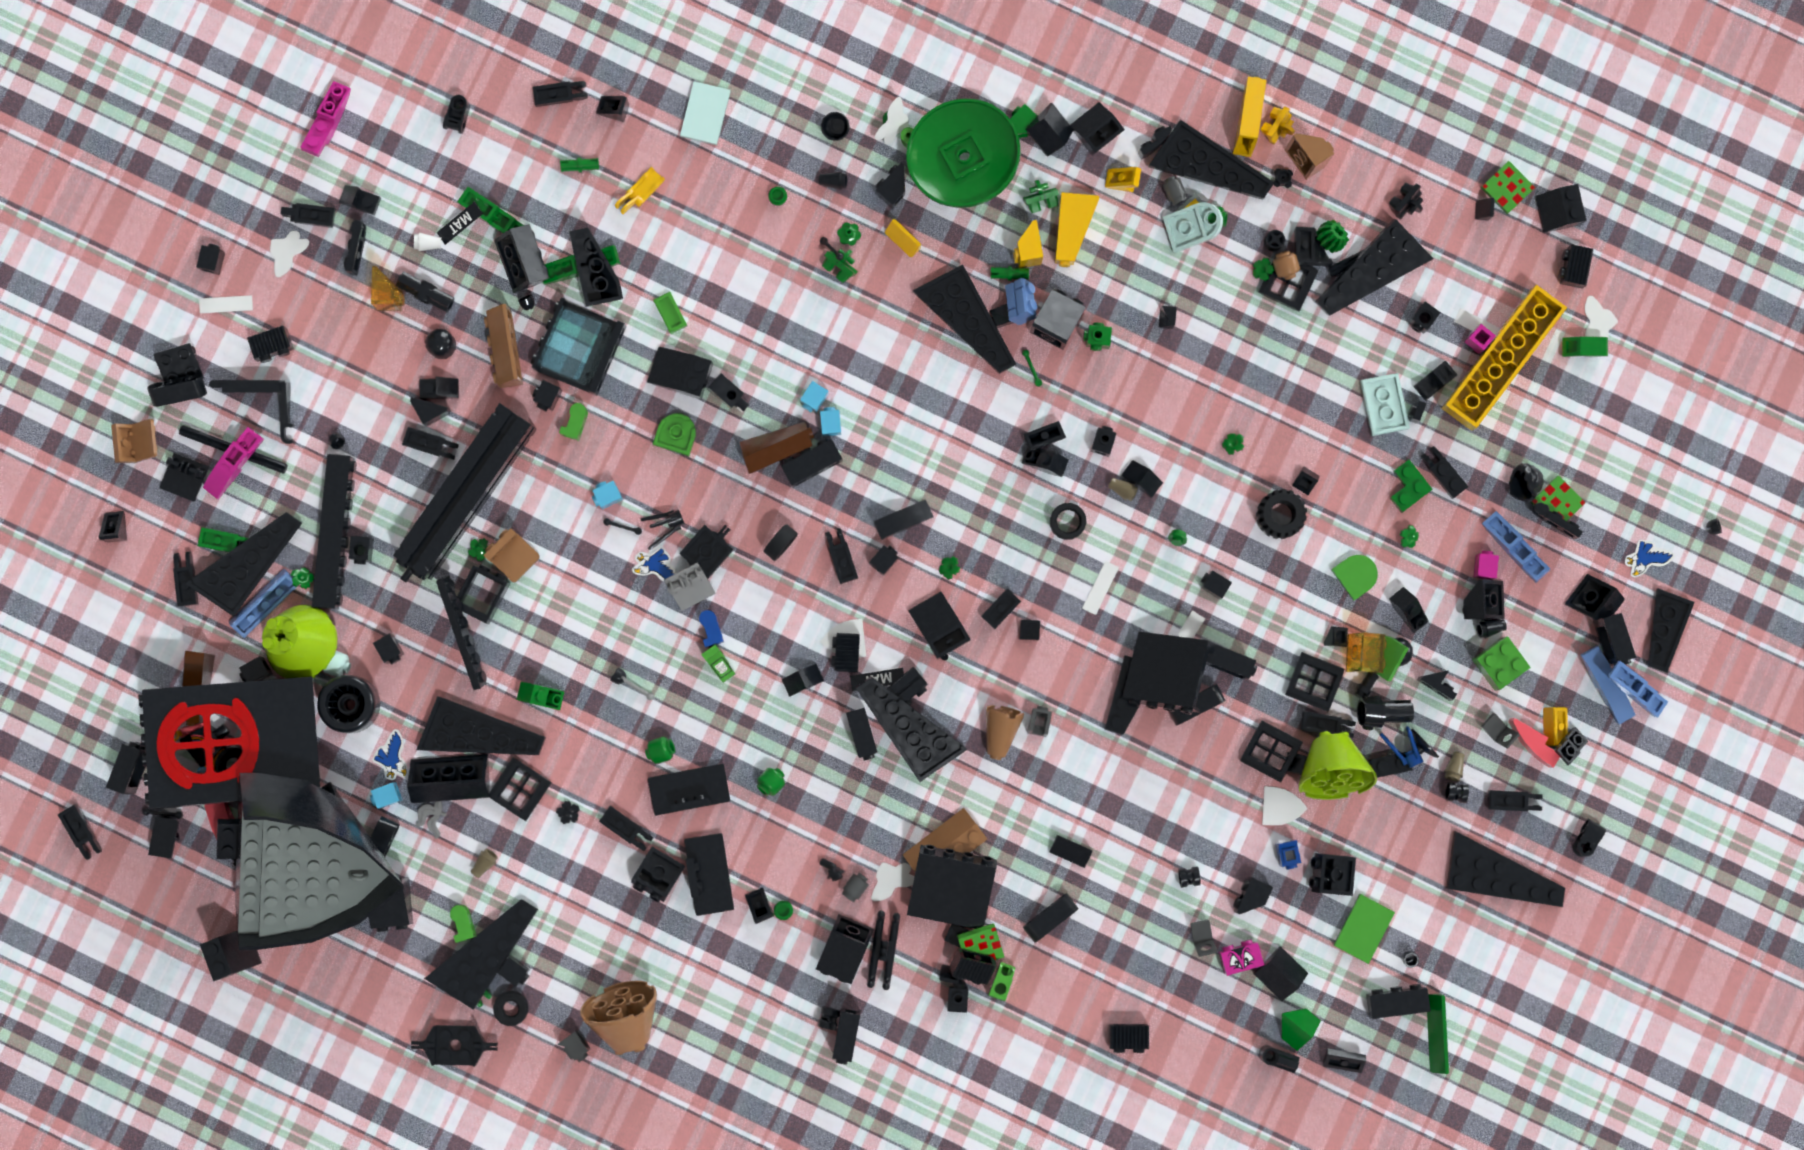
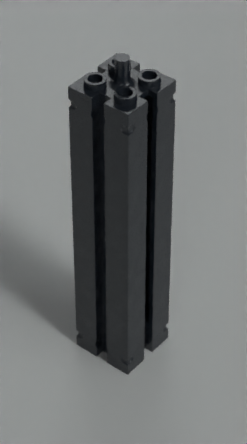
M498 404L495 412L491 414L404 538L400 548L393 554L397 558L395 562L406 568V571L400 578L407 583L412 574L422 580L426 578L433 579L436 571L443 565L529 442L530 437L536 432V429L530 423L502 404Z

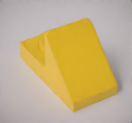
M1141 168L1108 169L1105 187L1134 192V188L1139 186Z

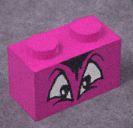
M1252 939L1242 941L1241 945L1234 947L1233 944L1222 947L1223 951L1218 952L1226 976L1264 966L1258 942H1252Z

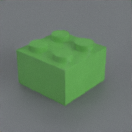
M1508 636L1502 637L1472 659L1494 691L1501 690L1531 668Z

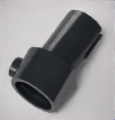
M1379 695L1360 698L1357 704L1358 722L1365 730H1373L1374 727L1382 728L1384 723L1412 722L1414 719V706L1411 700H1382Z

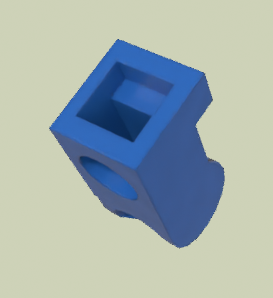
M710 610L701 612L699 621L704 626L707 634V639L703 640L705 648L724 643L716 615Z

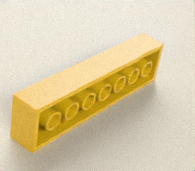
M1538 285L1531 288L1441 409L1469 430L1473 431L1476 429L1567 307Z

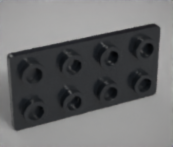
M724 764L648 778L654 815L656 816L730 802Z
M719 833L685 839L686 866L696 915L700 916L734 910L723 834Z

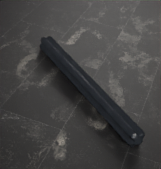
M184 425L179 430V435L224 452L231 445L230 442ZM256 452L248 459V461L282 474L286 472L288 467L283 462Z

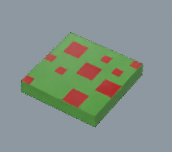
M1510 161L1481 187L1490 198L1495 199V203L1506 214L1515 208L1535 188Z
M1559 475L1530 502L1532 505L1541 502L1548 505L1551 512L1556 511L1560 513L1565 521L1585 504V501Z
M994 923L957 935L963 950L992 956L994 960L1005 957Z

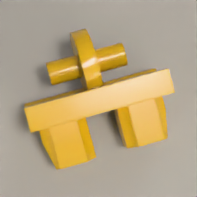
M1285 106L1283 109L1274 107L1270 113V118L1275 120L1274 124L1271 125L1265 122L1261 127V133L1268 137L1269 142L1274 145L1279 137L1285 138L1287 134L1293 135L1295 132L1292 128L1294 121L1290 120L1292 117L1289 113L1290 109Z

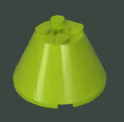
M296 605L267 621L262 634V645L265 648L271 667L280 676L286 679L316 677L315 675L327 668L334 657L338 638L336 627L326 612L311 605Z
M1325 731L1321 732L1319 737L1311 744L1298 787L1300 793L1303 791L1305 796L1321 800L1341 799L1349 797V793L1358 791V794H1361L1371 789L1377 782V775L1349 737L1348 732L1331 734Z

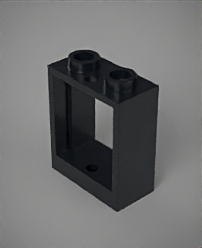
M481 564L479 567L473 565L457 598L461 601L462 612L486 624H490L510 583L506 582L507 577L499 573L496 576L490 574V569ZM478 573L502 585L487 615L463 603Z
M1622 613L1593 621L1603 654L1609 664H1614L1615 666L1618 661H1621L1626 665L1631 663L1630 659L1636 658Z
M1214 644L1216 646L1214 653H1208L1206 665L1243 680L1255 675L1257 665H1255L1256 660L1217 644Z
M865 708L847 712L846 715L858 757H863L864 761L875 758L874 754L878 752Z
M130 741L129 744H122L106 785L107 789L121 794H136L146 768L142 762V754L146 753V748L140 742Z
M845 1008L841 1010L832 1059H836V1063L847 1065V1062H852L860 1011Z

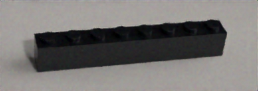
M327 454L312 607L339 610V606L343 603L341 586L343 587L345 583L343 567L345 568L347 564V557L344 555L345 548H348L349 538L346 537L347 529H350L351 519L348 516L349 510H352L353 500L350 499L351 491L353 492L355 487L352 477L357 467L356 461L351 456Z

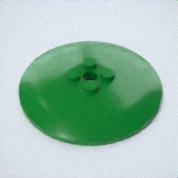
M956 99L936 106L919 120L908 141L906 160L913 182L926 197L941 205L966 208L990 201L1009 185L1019 166L1021 146L1014 124L999 108L982 100ZM962 153L970 154L967 160H961L959 157Z

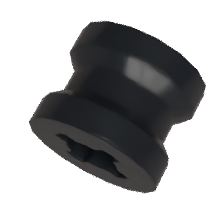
M1272 230L1265 237L1264 245L1269 251H1277L1283 246L1285 236L1279 230Z

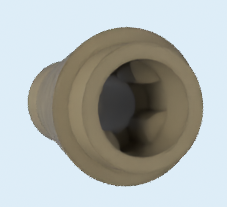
M1112 478L1108 486L1125 501H1132L1138 491V487L1135 484Z
M1453 752V756L1444 770V777L1446 779L1459 782L1460 778H1463L1465 757L1463 753Z
M487 848L481 851L471 869V873L475 877L480 878L482 874L496 864L497 855Z

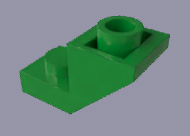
M1580 336L1562 338V357L1608 356V337Z

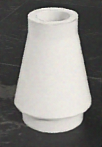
M420 232L419 234H414V249L419 251L441 249V237Z

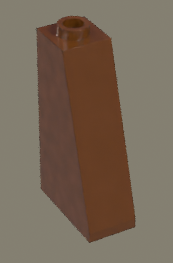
M802 422L739 442L748 473L756 472L813 446L811 439L814 436L811 427L807 428L806 423Z
M185 651L182 687L211 684L215 655ZM196 715L186 720V725L188 726L203 723L201 715Z

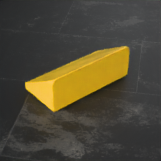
M896 219L890 222L885 230V234L912 258L921 249V243Z
M1543 708L1544 735L1548 737L1545 745L1558 746L1568 733L1567 708Z

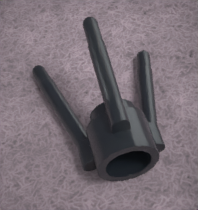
M679 510L641 518V521H649L665 517L666 519L651 524L650 528L668 523L669 528L673 527V529L650 545L648 550L659 545L674 532L681 530V525L685 523Z

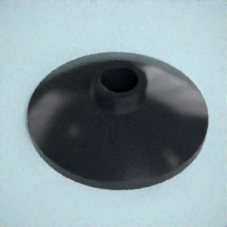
M1411 729L1418 752L1420 754L1425 752L1432 757L1438 758L1439 755L1415 730Z

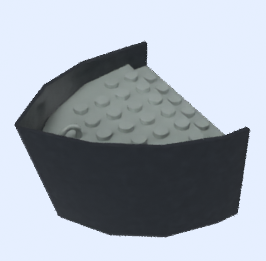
M260 772L239 773L238 819H217L216 845L217 859H236L235 907L239 950H261L315 942L360 924L403 890V883L342 799L306 779Z

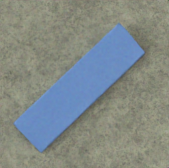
M282 569L229 621L230 626L245 638L297 588L292 585L293 577L285 569Z

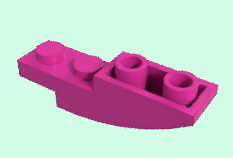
M333 81L317 110V117L300 146L302 151L319 157L325 145H329L345 110L351 88Z
M247 427L236 442L233 441L208 476L203 488L219 500L240 474L243 465L264 441V438L250 427Z

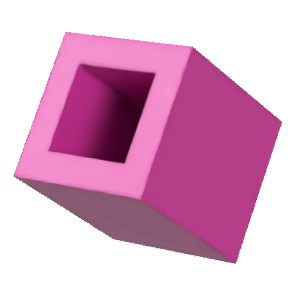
M1480 324L1464 343L1480 354L1496 335Z
M1482 551V553L1475 555L1473 578L1497 579L1499 556L1493 555L1492 551Z

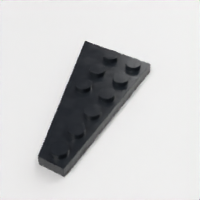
M285 512L185 584L234 617L296 533L302 522L288 512Z

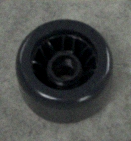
M354 675L337 676L328 681L321 689L317 701L318 713L322 721L330 729L340 733H358L370 727L378 717L380 697L376 688L362 677ZM351 699L355 701V707L352 710L347 707V703Z

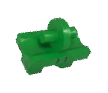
M1035 180V186L1029 188L1030 193H1037L1023 197V201L1028 205L1030 212L1036 213L1041 211L1039 201L1046 200L1048 208L1058 206L1057 196L1060 194L1056 188L1042 191L1049 188L1048 183L1040 184L1039 180Z
M840 249L838 253L843 254L842 260H837L836 255L832 251H827L824 255L826 259L822 267L829 272L835 266L840 268L841 270L836 275L839 281L845 283L850 277L858 273L851 266L855 262L851 258L853 251L849 249L845 253Z

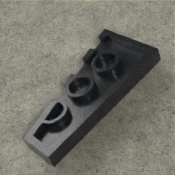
M1659 588L1656 589L1648 667L1667 674L1695 602Z
M1124 655L1104 729L1124 735L1139 708L1129 705V702L1123 698L1132 657Z

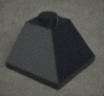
M1587 574L1565 605L1593 620H1599L1614 615L1625 598L1617 588Z
M1479 580L1463 600L1462 611L1464 619H1505L1503 581Z

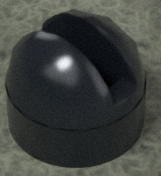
M532 295L524 296L518 300L524 310L533 309L535 305Z
M333 432L328 438L329 444L333 449H339L345 444L343 435L338 432Z
M1718 518L1707 523L1706 528L1711 527L1708 533L1712 535L1722 533V527Z
M1406 951L1402 956V961L1407 967L1413 968L1419 963V957L1413 951Z

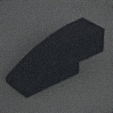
M924 500L874 521V525L881 540H884L923 523L934 516L927 501Z

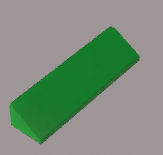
M1428 994L1431 1012H1427L1430 1072L1448 1074L1445 996L1443 994Z

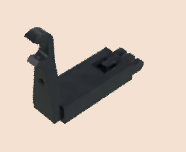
M211 380L209 382L212 388H222V393H280L281 440L286 444L295 442L293 439L288 440L286 438V429L295 426L290 423L291 383H285V380Z

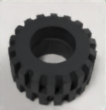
M1286 489L1269 493L1261 500L1257 507L1256 516H1258L1257 523L1260 524V529L1265 531L1267 536L1271 535L1275 539H1285L1293 536L1303 528L1304 522L1307 520V508L1304 507V500L1301 501L1299 499L1300 496L1298 494L1295 495L1291 490L1286 491ZM1278 503L1285 504L1291 510L1292 519L1287 525H1279L1273 520L1271 510L1274 505Z

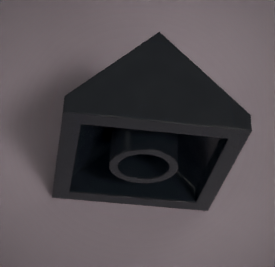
M1279 946L1264 962V966H1260L1254 972V975L1274 995L1283 1001L1299 989L1308 972Z

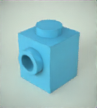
M606 481L601 482L595 486L596 489L592 490L594 493L592 499L596 507L600 505L602 509L623 500L614 481L606 483Z

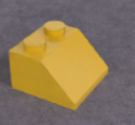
M1037 220L1031 222L1017 242L1016 248H1014V263H1018L1019 268L1042 264L1043 251Z

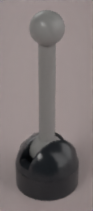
M617 668L610 681L618 685L628 684L644 694L648 700L654 698L653 693H648L628 681L626 673L620 668Z

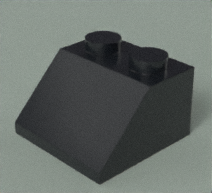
M1578 184L1560 187L1535 196L1543 233L1580 226L1587 221Z

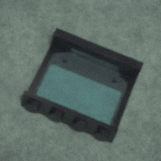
M561 297L560 301H557L554 305L553 312L555 313L553 318L549 319L546 324L547 332L545 337L542 336L538 344V347H540L539 351L532 357V369L597 396L627 326L621 321L617 320L615 322L571 304Z

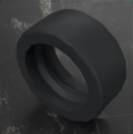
M1063 503L1057 506L1050 517L1052 532L1058 538L1064 540H1072L1078 537L1084 531L1087 523L1083 509L1073 503ZM1065 510H1071L1079 517L1078 528L1073 532L1066 533L1059 529L1057 525L1058 515Z
M788 524L784 525L767 544L763 552L773 561H776L792 544L798 533Z

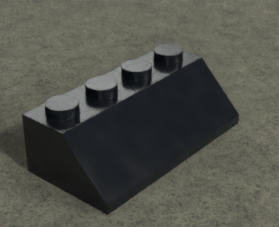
M488 754L411 759L407 783L411 803L489 797Z

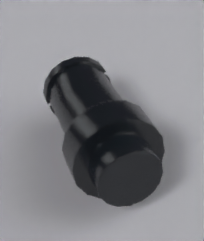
M1369 670L1361 684L1356 686L1355 695L1358 698L1368 697L1371 693V688L1379 676Z

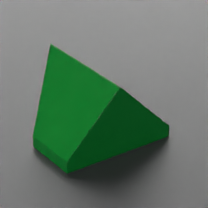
M1306 1008L1282 1013L1281 1039L1298 1051L1313 1038L1321 1020Z

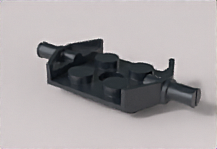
M434 1025L425 1040L411 1042V1049H423L432 1066L469 1065L475 1067L484 1051H498V1047H491L498 1046V1042L487 1043L478 1026ZM453 1040H458L461 1043V1048L457 1051L451 1047Z

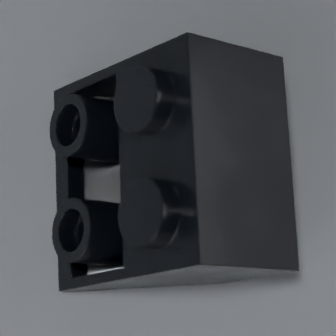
M1100 102L1069 125L1091 155H1094L1125 130L1117 118Z

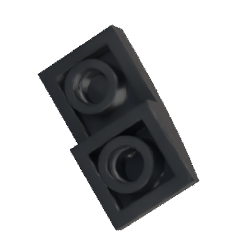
M1162 126L1156 129L1152 136L1153 143L1148 141L1141 145L1138 152L1141 160L1154 153L1166 141L1171 133V126L1167 128Z
M1574 727L1561 740L1555 752L1568 766L1581 753L1580 750L1587 744L1588 740Z

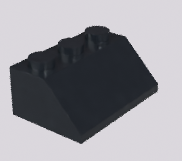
M530 224L509 229L494 240L513 293H518L549 279L548 269L544 265L541 250L537 246L535 234L531 230Z

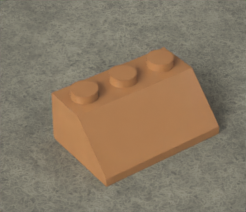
M1298 133L1293 135L1285 148L1286 153L1306 180L1325 168L1334 155L1333 146L1330 142H1326L1324 138Z

